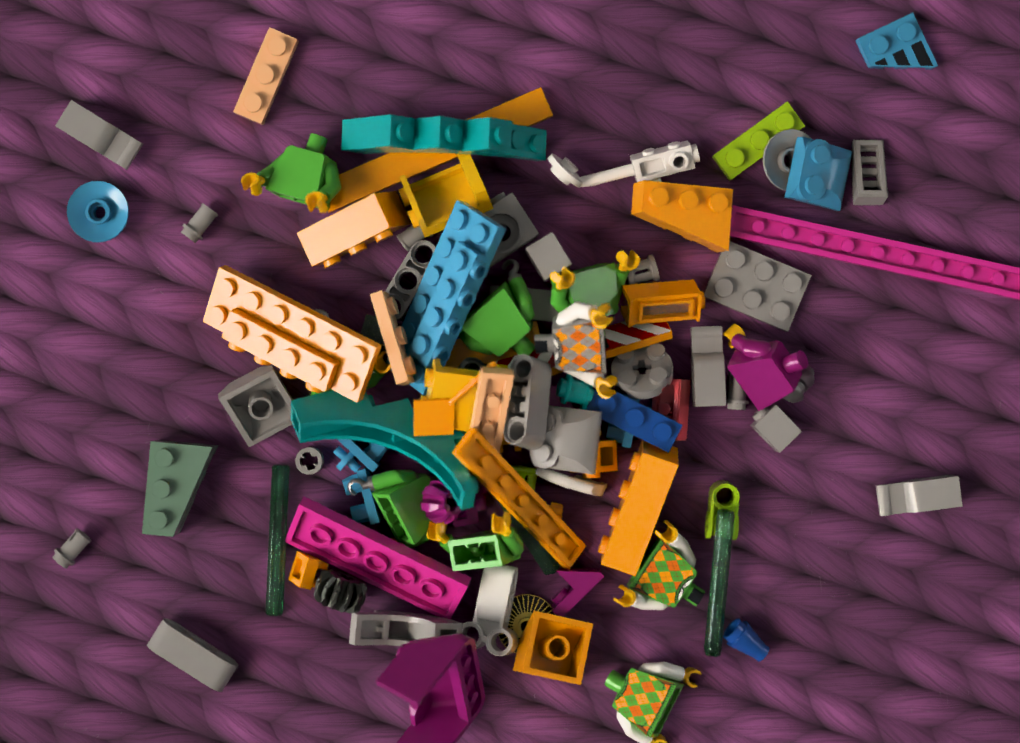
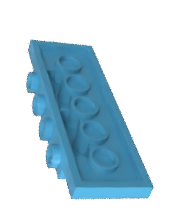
M456 201L402 323L408 341L404 345L407 357H412L416 367V374H413L415 382L409 385L422 395H426L428 387H424L426 368H432L433 358H440L441 366L443 367L450 358L452 348L463 329L466 317L475 302L476 295L488 273L489 266L506 231L505 227L465 201ZM387 357L385 363L390 364L389 358Z

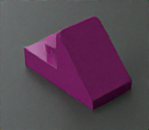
M557 567L556 571L571 587L568 590L563 587L551 599L554 602L551 606L552 612L557 616L564 617L605 577L603 572L599 568H570L568 570L563 567Z

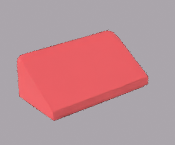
M673 379L669 386L667 384L662 389L661 394L652 398V410L683 425L675 441L687 440L690 380Z

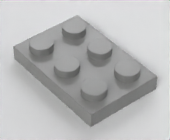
M729 241V251L720 252L704 294L708 300L788 332L812 275Z

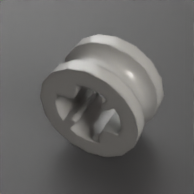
M306 447L297 453L295 464L301 473L312 475L323 467L324 456L319 449ZM306 452H310L312 457L317 456L318 463L313 464L315 466L314 469H309L308 465L302 464V458H306L304 455Z

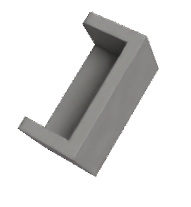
M549 233L525 248L526 255L543 283L550 280L549 276L552 272L555 271L560 274L562 273V267L568 269L572 265L554 233Z

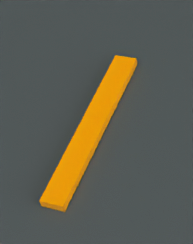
M540 87L468 119L491 117L512 121V124L530 127L553 117V114ZM388 153L339 174L341 190L331 200L328 213H332L374 193L401 183L399 177L405 175L408 180L458 158V156L452 153Z

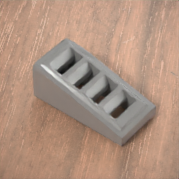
M853 140V205H883L888 198L884 141ZM861 152H876V156H861ZM876 164V168H862V165ZM863 177H876V181H863Z

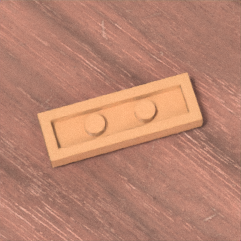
M269 27L233 111L235 114L261 125L264 124L298 45V39Z
M382 290L370 294L396 385L405 386L414 383L413 374H416V367L412 357H407L404 345L408 341L405 330L402 326L398 327L395 316L399 314L397 302L394 296L390 297L389 293Z
M481 366L470 428L477 429L500 453L514 373L513 369Z

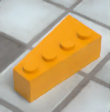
M642 440L638 452H634L629 465L631 470L628 480L624 479L618 497L621 498L618 508H613L608 521V525L611 526L609 535L602 536L598 547V552L602 553V565L633 576L637 575L679 465L677 447L672 446L668 453Z

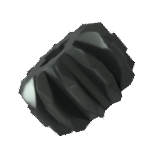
M330 569L321 571L319 578H317L314 586V598L317 602H320L323 606L330 607L332 610L335 609L351 614L359 612L361 606L364 605L368 588L364 581L359 580L358 577Z

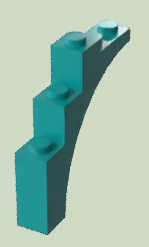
M390 114L342 120L341 151L361 154L402 152L452 153L545 161L547 130L512 124V121L491 117L461 120L444 116L409 118Z
M333 390L291 400V422L300 443L323 439H350L374 443L396 450L419 462L436 475L451 492L461 510L473 507L475 494L478 493L477 480L474 475L469 474L467 468L452 453L466 434V431L454 430V435L414 436V410L408 398L375 406L373 396L371 394L367 395V392H365L363 400L357 403Z

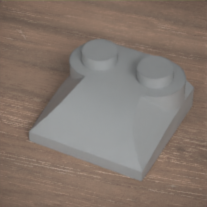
M273 365L261 366L230 382L218 393V399L248 447L292 425L291 400L293 399L282 382L280 373Z
M549 405L544 443L540 448L530 450V458L534 467L595 474L602 412Z

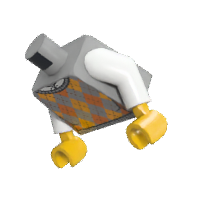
M574 302L552 318V334L534 335L535 353L554 352L556 369L563 370V372L595 387L600 397L608 399L616 394V391L610 389V387L618 383L617 377L610 375L604 378L603 375L606 374L604 328L613 321L612 317L605 316L610 310V306L607 303L596 306Z

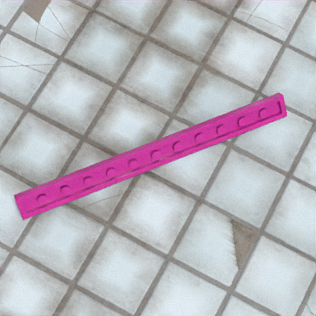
M732 205L731 238L1020 300V268Z

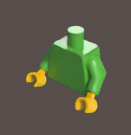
M311 133L305 149L289 145L279 157L257 174L252 172L243 175L241 178L243 190L246 191L250 188L251 194L258 196L262 193V186H266V190L280 198L307 205L310 212H313L314 208H318L320 213H326L329 210L331 200L341 190L337 163L323 154L328 139Z
M633 250L629 252V256L624 251H619L616 254V260L619 264L616 265L615 262L598 263L573 271L562 267L561 274L555 271L552 272L549 276L552 284L551 306L559 313L574 302L596 306L607 303L610 306V310L605 316L616 314L619 310L618 304L622 294V285L625 284L629 272L638 267L640 257Z
M504 511L503 517L492 513V530L480 531L454 538L451 534H446L448 524H444V522L436 524L429 521L427 538L440 542V546L450 554L453 571L504 566L521 558L524 544L522 538L517 534L516 528L511 527L510 512Z

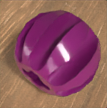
M439 479L432 480L429 486H425L421 493L423 495V499L420 502L421 508L425 511L426 517L435 523L444 522V524L455 522L458 516H462L465 511L460 509L451 492Z

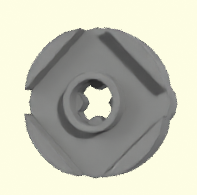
M656 343L617 355L611 365V374L617 377L618 383L614 386L618 390L620 388L625 391L627 396L633 399H650L661 394L662 389L667 384L669 386L673 380V363L670 355L665 352V347L662 344ZM647 368L646 374H639L637 369Z

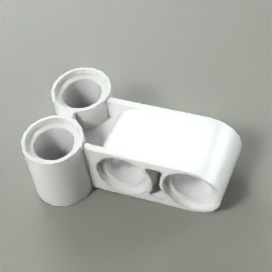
M504 565L483 569L473 621L463 623L462 633L467 635L470 627L478 630L479 639L476 642V648H481L486 644L487 650L495 656H505L513 653L519 643L516 632L508 628L518 580L517 567ZM500 633L505 634L509 640L508 647L505 650L499 649L496 644V638Z

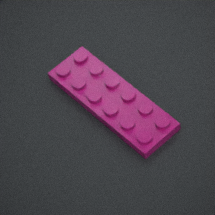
M305 496L297 508L284 541L438 617L451 619L472 579L460 571H453L452 568L431 557L419 553Z

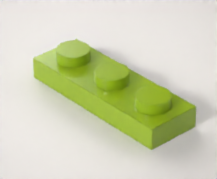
M787 101L715 153L712 158L728 180L731 181L763 157L768 141L775 134L788 129L801 130L805 125Z

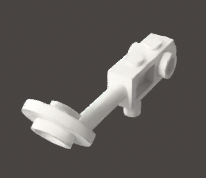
M688 140L671 142L667 146L656 149H645L640 153L630 155L631 164L581 177L576 173L578 168L568 158L565 157L562 160L553 153L548 157V161L552 165L550 168L552 173L564 184L569 185L572 183L579 188L596 186L634 176L637 182L643 180L661 182V177L695 169V163L700 162L697 145H690Z

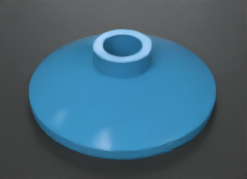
M91 181L81 185L73 192L67 205V218L71 228L78 236L90 242L99 243L114 239L123 231L129 217V206L124 194L114 185L104 181ZM100 207L105 209V216L103 218H97L96 210Z

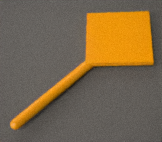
M492 361L486 367H496L497 364L495 361ZM480 373L452 398L414 399V436L454 435V404L478 383Z

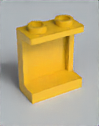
M457 154L459 164L412 184L408 183L405 175L399 177L403 188L398 190L405 207L408 205L412 207L411 210L407 211L414 229L420 226L425 238L444 230L457 200L465 201L482 213L493 209L487 190L470 154Z
M433 358L432 368H426L424 387H428L426 396L421 395L420 399L452 398L480 371L441 366L440 358ZM497 364L496 367H495V368H507V369H509V368H508V365H499V364ZM478 383L454 404V430L467 432L470 429Z

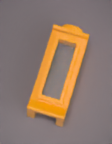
M694 279L622 285V291L628 306H621V313L628 328L636 324L696 319L699 322L701 309L705 308V294L699 290Z

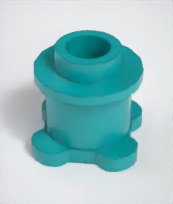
M569 374L565 378L559 379L556 388V396L560 397L561 404H566L567 402L580 404L579 409L583 410L587 409V405L592 400L594 394L593 386L573 378Z

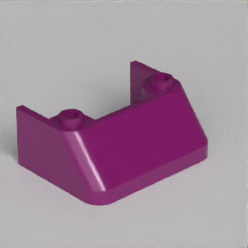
M463 633L416 639L402 644L396 653V657L376 680L377 685L410 702L411 725L397 743H457L479 714L485 701V691L476 643L473 638Z

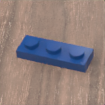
M595 389L593 398L586 409L602 412V420L668 453L683 426L618 392L608 399H603Z

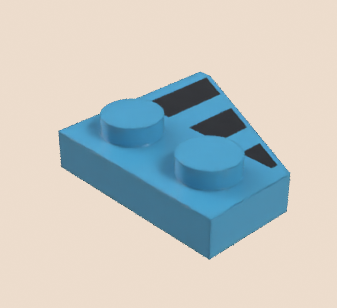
M910 13L872 31L855 41L868 68H925V70H931L938 66L914 13Z

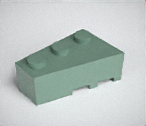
M154 440L150 442L142 534L169 537L180 534L218 445Z

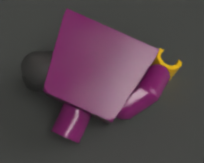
M733 324L723 332V335L730 340L728 342L729 347L736 348L727 368L758 411L763 410L782 398L791 403L803 400V393L814 384L815 380L814 370L808 366V359L803 351L790 354L781 341L767 342L749 339L746 337L743 329L737 324Z

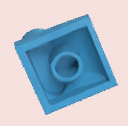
M797 137L784 198L841 211L853 151L831 145L822 139L814 140L806 137Z

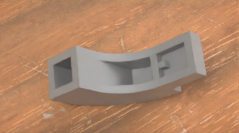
M383 610L354 612L351 616L349 643L352 645L401 646L411 640L462 633L463 623L448 618L411 612Z

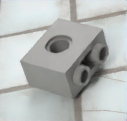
M502 192L492 198L490 201L493 209L483 213L500 225L506 226L511 233L509 239L500 242L489 268L539 236L537 229L513 192L507 196Z

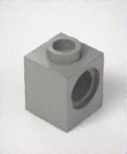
M774 404L763 410H757L752 416L755 421L750 426L778 453L786 448L802 432Z

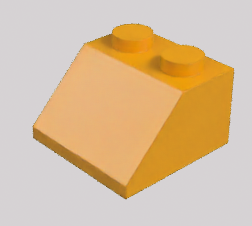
M533 610L519 639L513 671L581 685L593 623Z

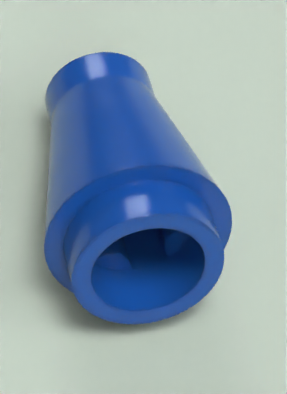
M735 619L728 625L723 634V638L727 640L728 646L753 657L758 662L762 661L770 650L747 621Z

